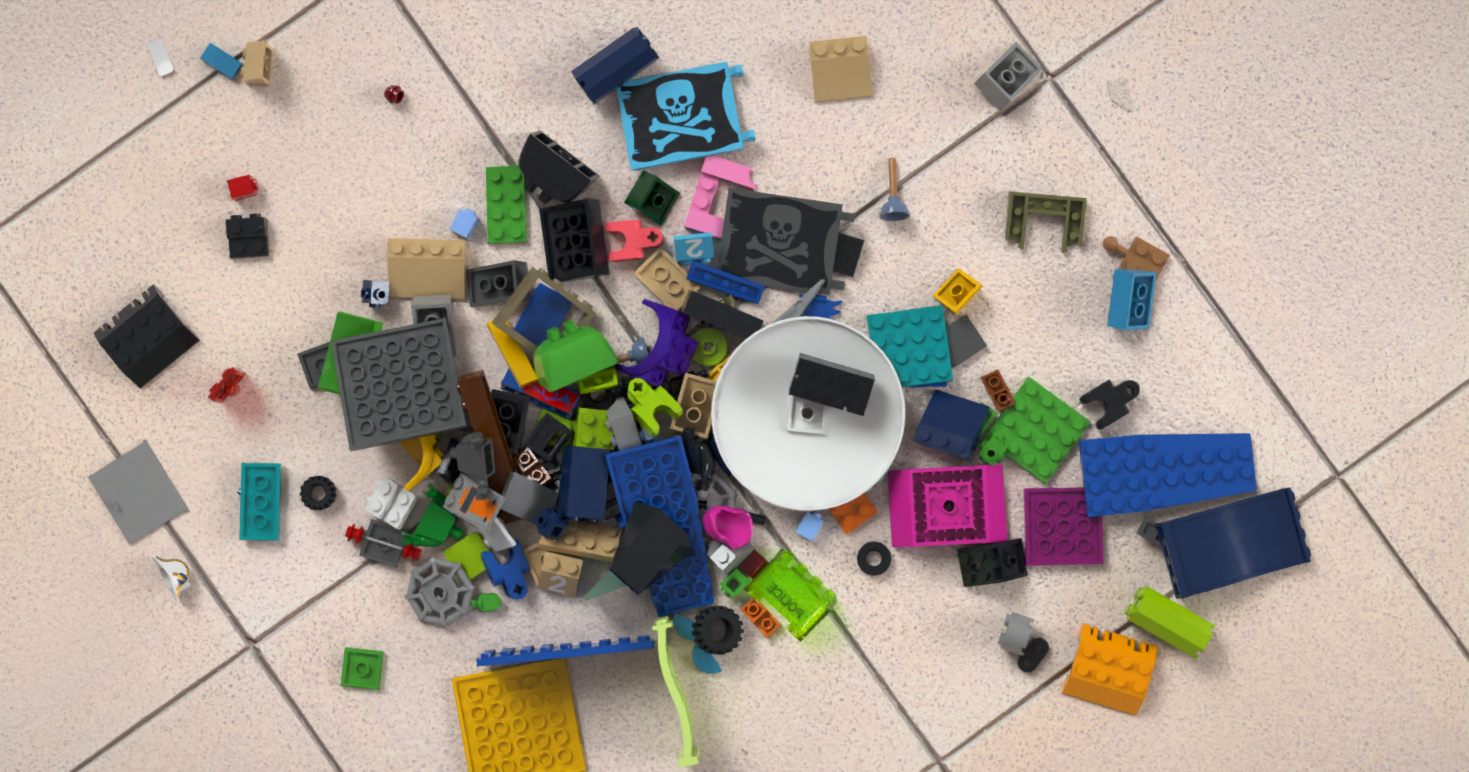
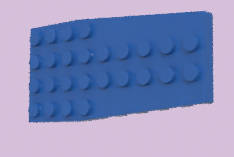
M1250 433L1129 435L1078 440L1086 517L1145 512L1257 490Z
M681 435L605 454L625 526H627L626 522L632 513L634 502H639L660 508L689 537L693 553L648 587L658 617L714 604L697 497Z

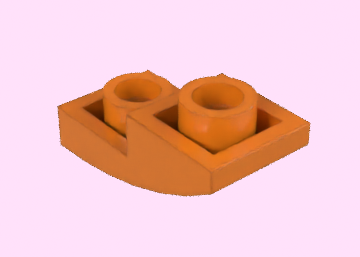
M755 596L741 608V611L766 638L771 637L782 626Z

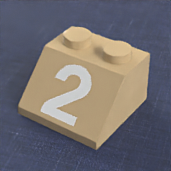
M545 551L538 589L576 597L584 559Z

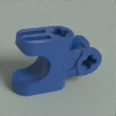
M515 539L516 545L508 548L510 552L509 559L502 565L496 561L491 552H482L481 559L492 585L496 587L502 584L504 592L509 598L522 599L525 597L528 588L523 574L530 572V567L520 542ZM515 586H519L517 593L513 592Z

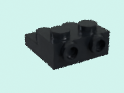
M249 214L250 218H242V215H231L230 219H226L230 259L269 256L267 218L261 217V214Z

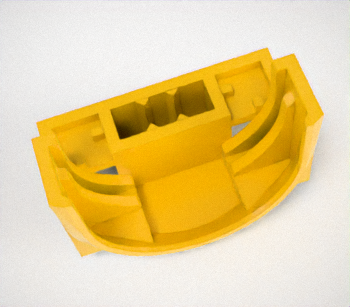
M440 434L399 442L414 461L421 465L418 473L403 487L407 492H411L427 477L435 474L436 470L440 467L444 457L443 452L437 447L442 443L439 440Z

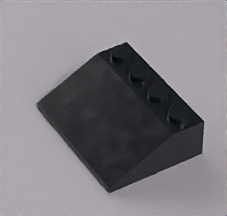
M586 198L539 209L549 279L552 281L557 279L563 283L610 275L599 199Z

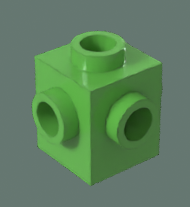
M993 433L988 440L984 438L979 444V459L986 465L990 464L993 466L996 462L1000 464L1006 456L1004 452L1008 449V444Z

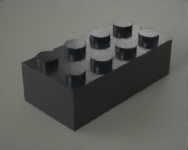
M800 353L788 394L840 410L846 407L847 412L864 416L874 385L875 375Z

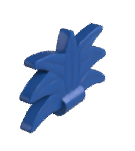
M815 295V298L812 299L804 310L807 313L802 314L800 317L810 316L833 319L830 316L837 315L841 311L831 307L838 306L843 301L827 300V296Z

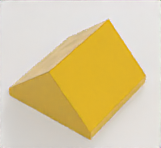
M958 268L933 294V297L955 316L983 286Z

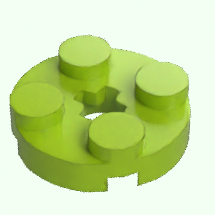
M704 328L692 336V339L699 341L693 359L698 364L715 366L725 358L727 341L720 331ZM706 342L708 344L713 343L712 352H705L703 350Z

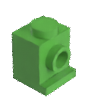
M735 568L720 583L722 586L720 590L727 597L731 595L734 598L750 580L739 569ZM732 580L737 581L736 587L730 586Z

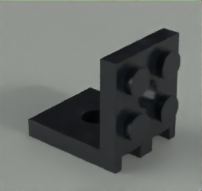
M1021 538L990 545L957 549L964 587L1002 583L1028 576ZM976 561H977V562L979 563V565H980V569H979V570H977V568H976V565H975V564H976Z

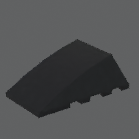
M634 502L632 513L628 517L627 526L621 535L620 544L615 551L609 570L634 593L639 595L693 552L688 534L660 508Z

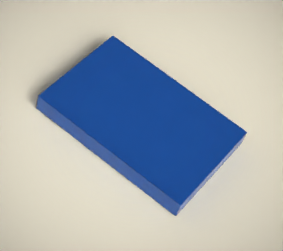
M539 283L514 330L538 347L544 340L548 339L546 330L552 327L559 329L572 302L557 291Z

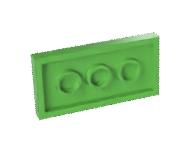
M519 166L486 167L488 244L527 243L525 176L519 169Z

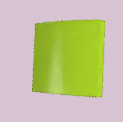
M615 365L578 380L580 393L585 394L618 387Z
M474 531L443 551V554L448 561L460 562L466 575L471 580L486 570L481 559V553L484 551L491 552V550L483 541L480 533L478 534Z

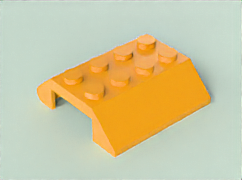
M1083 623L1078 635L1080 641L1070 674L1066 676L1061 693L1136 715L1148 690L1156 663L1157 645L1151 643L1147 645L1146 642L1142 641L1139 645V652L1134 651V638H1130L1128 642V636L1111 632L1109 637L1110 631L1105 630L1101 641L1097 639L1098 627L1093 626L1091 631V625Z

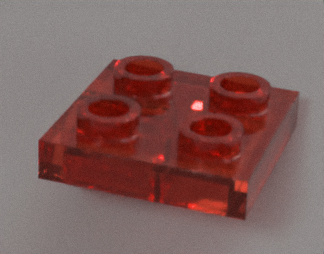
M227 368L221 377L223 379L219 384L215 383L209 390L210 395L208 398L213 402L223 403L227 397L236 396L240 391L238 383L247 373L240 368Z

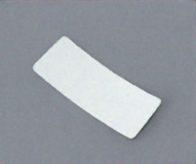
M161 39L148 43L147 47L159 75L163 76L174 71Z

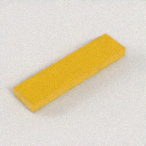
M492 321L487 322V328L519 387L523 388L536 383L538 378L520 344L493 325Z

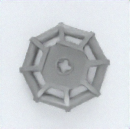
M717 471L711 476L708 491H698L695 489L701 524H703L704 514L713 506H722L723 499L728 498L729 507L735 509L737 491L733 490ZM691 473L693 483L697 481L696 479H701L700 474ZM715 482H716L726 493L720 494V493L717 491V489L714 487ZM699 500H701V501L706 500V501H707V504H706L707 508H704V507L700 508V507H699V504H700V503H699L698 501H699ZM702 529L703 536H708L705 529Z
M433 556L426 563L410 571L411 577L405 599L409 601L420 622L425 621L448 628V625L470 613L469 607L475 585L471 583L460 562L455 563ZM438 566L451 569L452 571L450 574L439 572ZM430 568L433 569V574L425 578L421 575ZM456 573L462 581L464 587H459L457 582L455 581L454 575ZM419 580L422 585L419 593H415L417 581ZM437 587L443 589V597L440 595L436 596ZM465 591L463 603L460 605L458 603L460 592ZM416 598L421 599L425 606L424 610H422ZM455 607L458 610L450 616H446L445 611ZM429 610L437 611L440 613V617L428 615Z

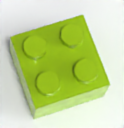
M576 408L575 433L572 446L614 450L610 437L613 436L612 431L608 432L605 421L608 420L606 416L607 410Z

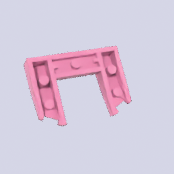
M714 155L706 156L684 228L699 233L712 232V237L722 239L724 219L709 214L719 179L755 190V183H751L749 172H753V169Z

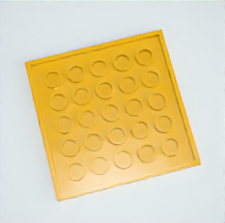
M566 658L548 659L451 678L469 772H583L587 770Z

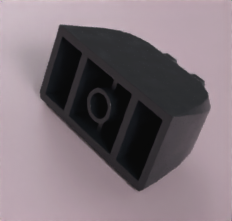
M540 130L529 134L518 159L519 169L527 178L524 188L531 193L537 187L543 190L538 198L544 204H547L552 199L563 203L571 202L583 194L600 177L599 174Z

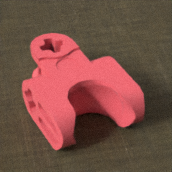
M626 220L605 224L606 231L609 233H621L626 238V244L621 250L610 252L608 255V261L611 262L644 259V249L657 248L663 243L664 237L662 232L655 227L642 228L641 220ZM652 233L659 236V238L655 239V242L649 239V237H652Z

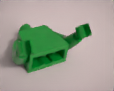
M430 483L428 484L430 490L428 492L423 490L422 492L433 500L429 503L414 532L416 534L401 532L400 534L404 535L405 538L402 541L398 540L399 543L433 547L442 545L443 542L448 540L449 536L458 541L461 539L464 530L455 526L458 521L457 515L443 508L446 496Z

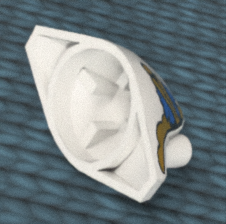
M157 555L153 556L152 558L175 601H178L180 591L191 586L188 581L190 572L187 564L180 559H163Z

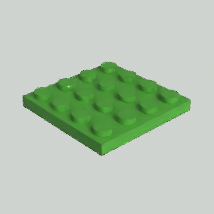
M1027 377L1013 397L1016 404L1003 410L984 438L988 440L993 433L1008 444V449L1004 454L1046 484L1091 421L1032 378Z

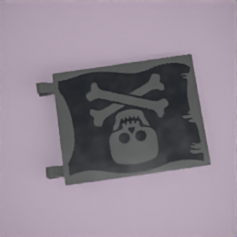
M729 188L717 269L764 286L808 292L821 279H824L825 282L817 294L830 295L831 288L844 290L845 281L832 280L840 221L854 222L855 213L843 212V204Z

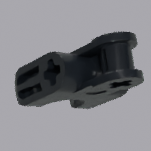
M1109 379L1082 395L1079 401L1082 404H1087L1093 400H1100L1105 404L1106 412L1095 424L1097 430H1100L1130 412L1125 404L1139 395L1140 387L1133 380L1124 381L1114 387ZM1126 385L1128 387L1132 386V394L1125 393V390L1127 389Z

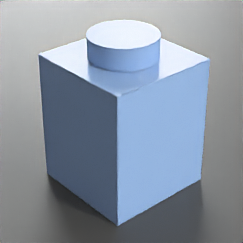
M467 208L465 211L460 209L449 229L469 240L479 221L475 217L477 213Z
M811 511V513L806 512L795 532L813 541L824 522L820 520L822 516L814 511Z

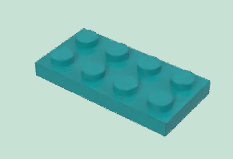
M241 463L239 540H279L281 464Z

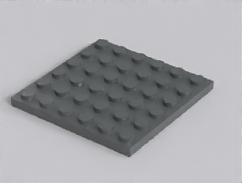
M446 318L331 341L349 450L351 452L467 428L461 395L457 390L458 379Z

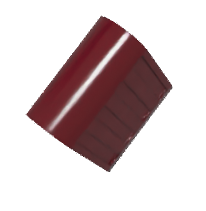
M754 549L738 566L754 579L769 562Z

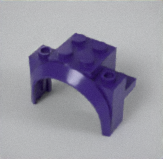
M644 299L642 304L652 308L659 319L657 341L650 354L642 362L634 366L616 364L615 369L659 387L663 386L668 371L684 377L699 341L684 335L691 319L689 318L690 316Z

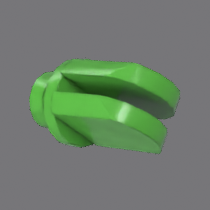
M484 593L478 595V600L471 598L472 610H476V607H479V612L496 611L501 604L500 597L495 593Z

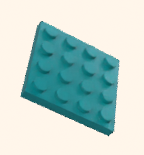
M943 305L866 315L869 338L878 345L892 363L902 388L953 381Z

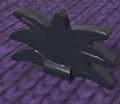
M627 375L624 383L619 382L618 388L611 390L616 398L622 395L624 398L627 397L629 383L635 377Z

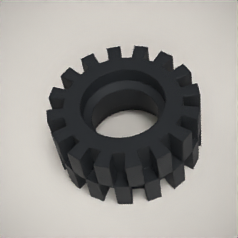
M314 476L303 482L304 484L300 488V496L302 497L301 501L304 502L306 507H309L311 510H324L334 503V499L337 496L335 491L337 490L334 487L333 481H330L329 478ZM317 485L325 489V497L320 501L313 499L311 496L312 489Z

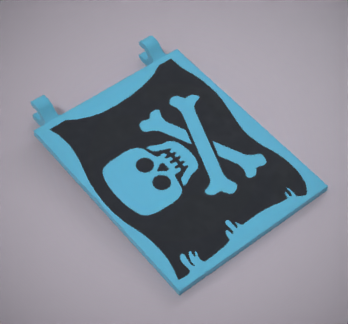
M727 62L630 80L617 88L631 171L744 149L743 142L756 141L754 130L741 133L732 89L731 77L744 76L742 65L729 68Z

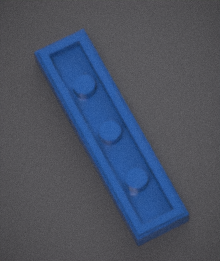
M692 260L686 276L687 280L755 304L759 303L765 288L762 284Z

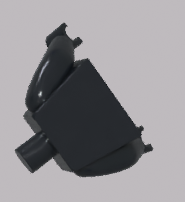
M686 427L683 429L681 437L690 472L701 475V479L694 483V488L698 491H708L710 486L707 481H710L715 469L714 456L707 440L695 436L693 427Z

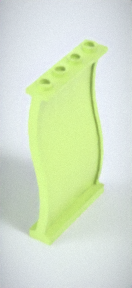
M669 616L657 618L654 622L652 631H658L660 666L682 725L684 750H680L678 755V766L681 768L699 764L700 753L698 747H693L691 713L683 689L673 669L669 652L668 628L672 627L674 621L673 618L669 619Z

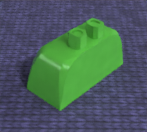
M572 320L563 323L565 329L563 333H559L557 327L546 330L548 339L544 340L534 353L537 383L547 391L553 392L617 364L619 361L615 353L599 331L591 326L577 327Z

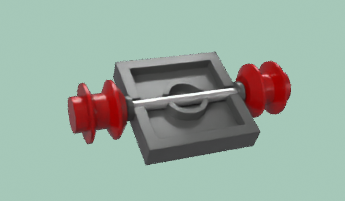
M371 519L367 533H365L363 526L357 529L355 524H353L352 527L348 526L345 537L348 538L347 541L349 542L353 539L356 545L362 540L364 541L359 556L393 567H397L401 553H403L404 560L409 557L412 558L413 563L415 560L420 559L422 549H419L420 546L413 547L411 544L404 546V544L398 542V540L402 541L405 538L400 533H408L409 530L402 528L398 530L390 524Z

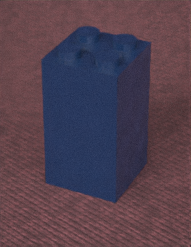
M563 446L558 510L562 513L564 520L579 521V518H582L581 521L598 523V519H604L609 471L605 454L610 453L609 449Z

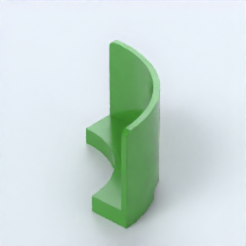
M341 311L337 313L318 389L340 394L331 341L381 331L383 322Z

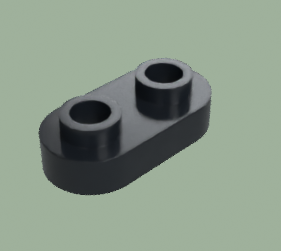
M1037 637L1030 641L1023 651V656L1020 655L1017 659V665L1020 670L1029 673L1036 669L1049 651V645L1046 640ZM1038 644L1043 646L1041 651L1036 650ZM1029 659L1031 661V665L1025 666V660Z

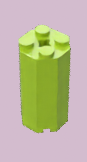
M1148 586L1138 587L1134 594V602L1132 605L1129 604L1124 611V614L1127 615L1126 619L1190 657L1197 659L1198 655L1196 653L1204 651L1213 634L1210 628L1214 629L1215 625Z

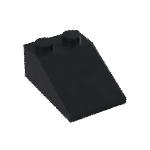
M492 389L491 395L510 452L519 454L530 397Z

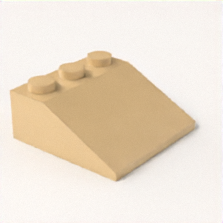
M867 36L809 42L815 103L872 96Z

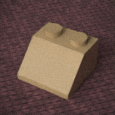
M266 41L247 42L246 48H243L242 53L245 63L244 67L241 68V78H243L246 84L270 86L273 48Z

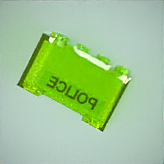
M780 549L744 588L757 602L763 597L790 622L787 630L800 642L829 614L837 602L836 594L831 589H827L822 585V581L817 576H813L808 571V568L803 563H799L794 558L792 552L787 549Z

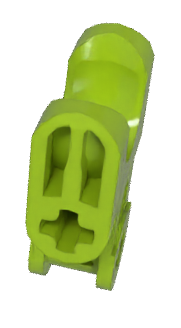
M635 378L629 383L627 397L635 405L630 409L633 418L651 437L658 435L660 430L659 424L653 416L655 413L660 411L666 412L674 419L683 415L681 406L663 387L659 386L653 390L646 381L640 378Z

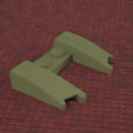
M1009 191L1005 239L1008 241L1009 237L1019 243L1018 247L1020 249H1024L1027 212L1063 215L1061 252H1068L1067 247L1076 243L1081 247L1087 198Z

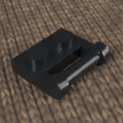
M546 412L524 444L553 464L558 452L575 432ZM558 429L562 430V435L550 452H545L544 449Z

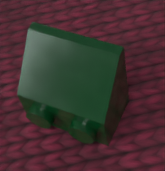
M643 170L624 203L662 226L681 193L659 177Z

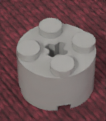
M1012 612L1011 615L1007 614L1004 623L1007 629L1005 633L1001 632L998 641L1001 649L1023 656L1024 652L1021 651V648L1026 649L1032 627L1029 624L1030 622L1034 623L1035 619Z

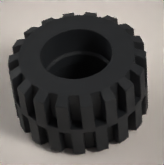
M725 606L707 607L699 612V616L694 618L696 620L695 623H692L694 631H691L692 636H695L693 640L695 643H698V648L706 653L716 655L730 653L733 651V648L739 646L738 641H742L743 637L740 636L741 633H744V629H741L743 622L739 621L738 618L740 616L735 614L733 609H728ZM715 619H721L726 626V635L719 642L712 640L709 635V626Z

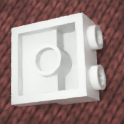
M384 476L376 482V490L373 496L370 495L366 499L365 505L367 506L365 510L396 529L401 530L419 496L413 492H407L402 485Z

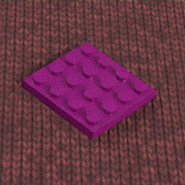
M1083 487L1023 489L1026 566L1103 564L1102 516L1086 517Z

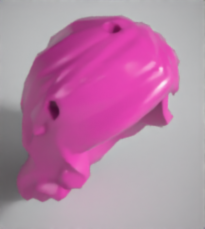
M713 506L703 516V526L708 536L716 542L726 544L732 550L746 546L750 543L751 536L754 535L752 532L754 528L752 525L753 520L751 515L744 509H734L729 506Z

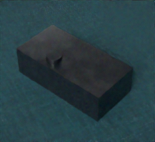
M690 289L680 311L701 319V324L712 327L713 324L746 339L760 330L764 321Z

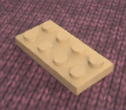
M565 520L568 527L558 540L545 538L541 535L539 549L612 562L615 551L619 546L622 529L580 520Z

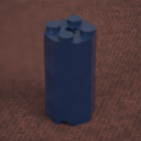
M633 27L572 70L571 73L587 97L595 105L656 62L659 56L651 48V43L642 34L641 30L638 27Z

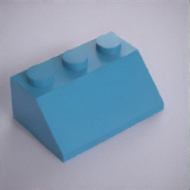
M1136 269L1114 270L1107 326L1122 330L1148 329L1150 327L1157 272Z

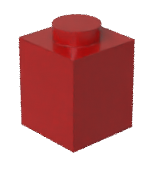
M251 175L227 180L231 199L235 201L258 195L259 185L257 179H253Z

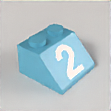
M712 232L673 236L676 262L681 263V266L691 265L692 260L706 264L711 263V259H715Z

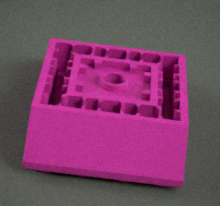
M1003 464L888 471L892 547L1007 541ZM947 500H951L954 503V509L950 512L946 511L943 507Z

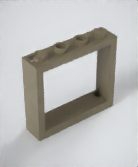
M534 267L530 269L492 321L493 325L532 353H535L537 346L505 323L538 278L585 312L576 324L577 327L588 326L597 314L591 310L593 306L587 301L580 302L577 299L578 295L572 290L565 291L562 288L564 284L560 281L549 279V273L541 267L539 270Z

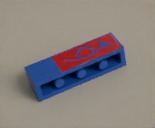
M509 368L501 382V390L530 397V403L569 421L581 398V395L575 389L562 387L549 392L537 382L520 388Z

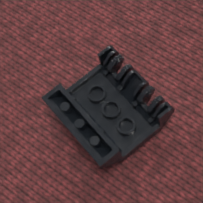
M154 284L147 289L149 294L146 291L142 293L145 300L143 304L139 300L134 299L132 301L134 306L129 303L117 313L119 318L116 315L112 317L115 324L113 328L105 323L102 325L103 329L100 327L94 332L98 343L122 373L140 389L200 341L192 329L185 325L163 298L164 295Z

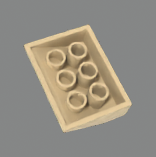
M388 238L387 267L390 298L452 294V299H466L467 242L465 240Z

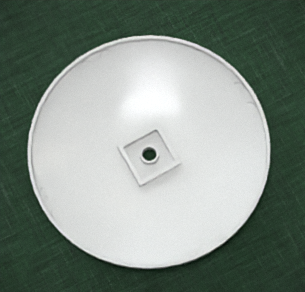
M794 317L777 321L756 331L745 339L730 355L720 372L713 392L711 405L712 430L717 448L726 466L733 476L750 492L767 502L788 509L823 510L842 505L859 497L880 480L888 470L897 454L903 437L905 425L904 395L892 363L878 345L854 327L829 318ZM803 353L874 374L875 381L864 416L847 412L846 407L840 410L789 395V386L793 373H795L799 354ZM806 407L811 408L813 411V415L809 419H805L802 416V410Z

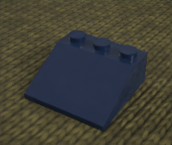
M936 389L919 422L913 442L972 462L990 406Z

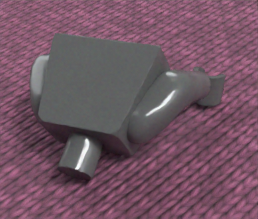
M477 431L463 437L456 447L450 449L449 456L452 459H457L458 470L465 473L477 484L478 488L475 489L476 500L487 499L488 477L496 472L492 438H484L483 433Z

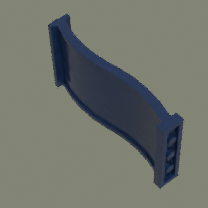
M1281 488L1191 515L1156 523L1175 598H1187L1270 572L1311 562V551L1305 542L1306 534L1304 529L1301 528V516L1298 509H1296L1294 502L1295 494L1291 488Z

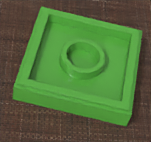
M345 647L341 686L380 690L384 651Z

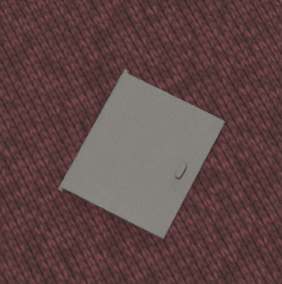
M146 439L143 440L142 444L88 477L129 545L185 510L189 511Z

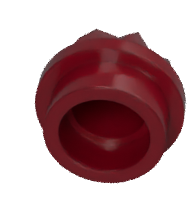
M391 85L386 88L384 97L391 104H399L404 97V91L398 85Z

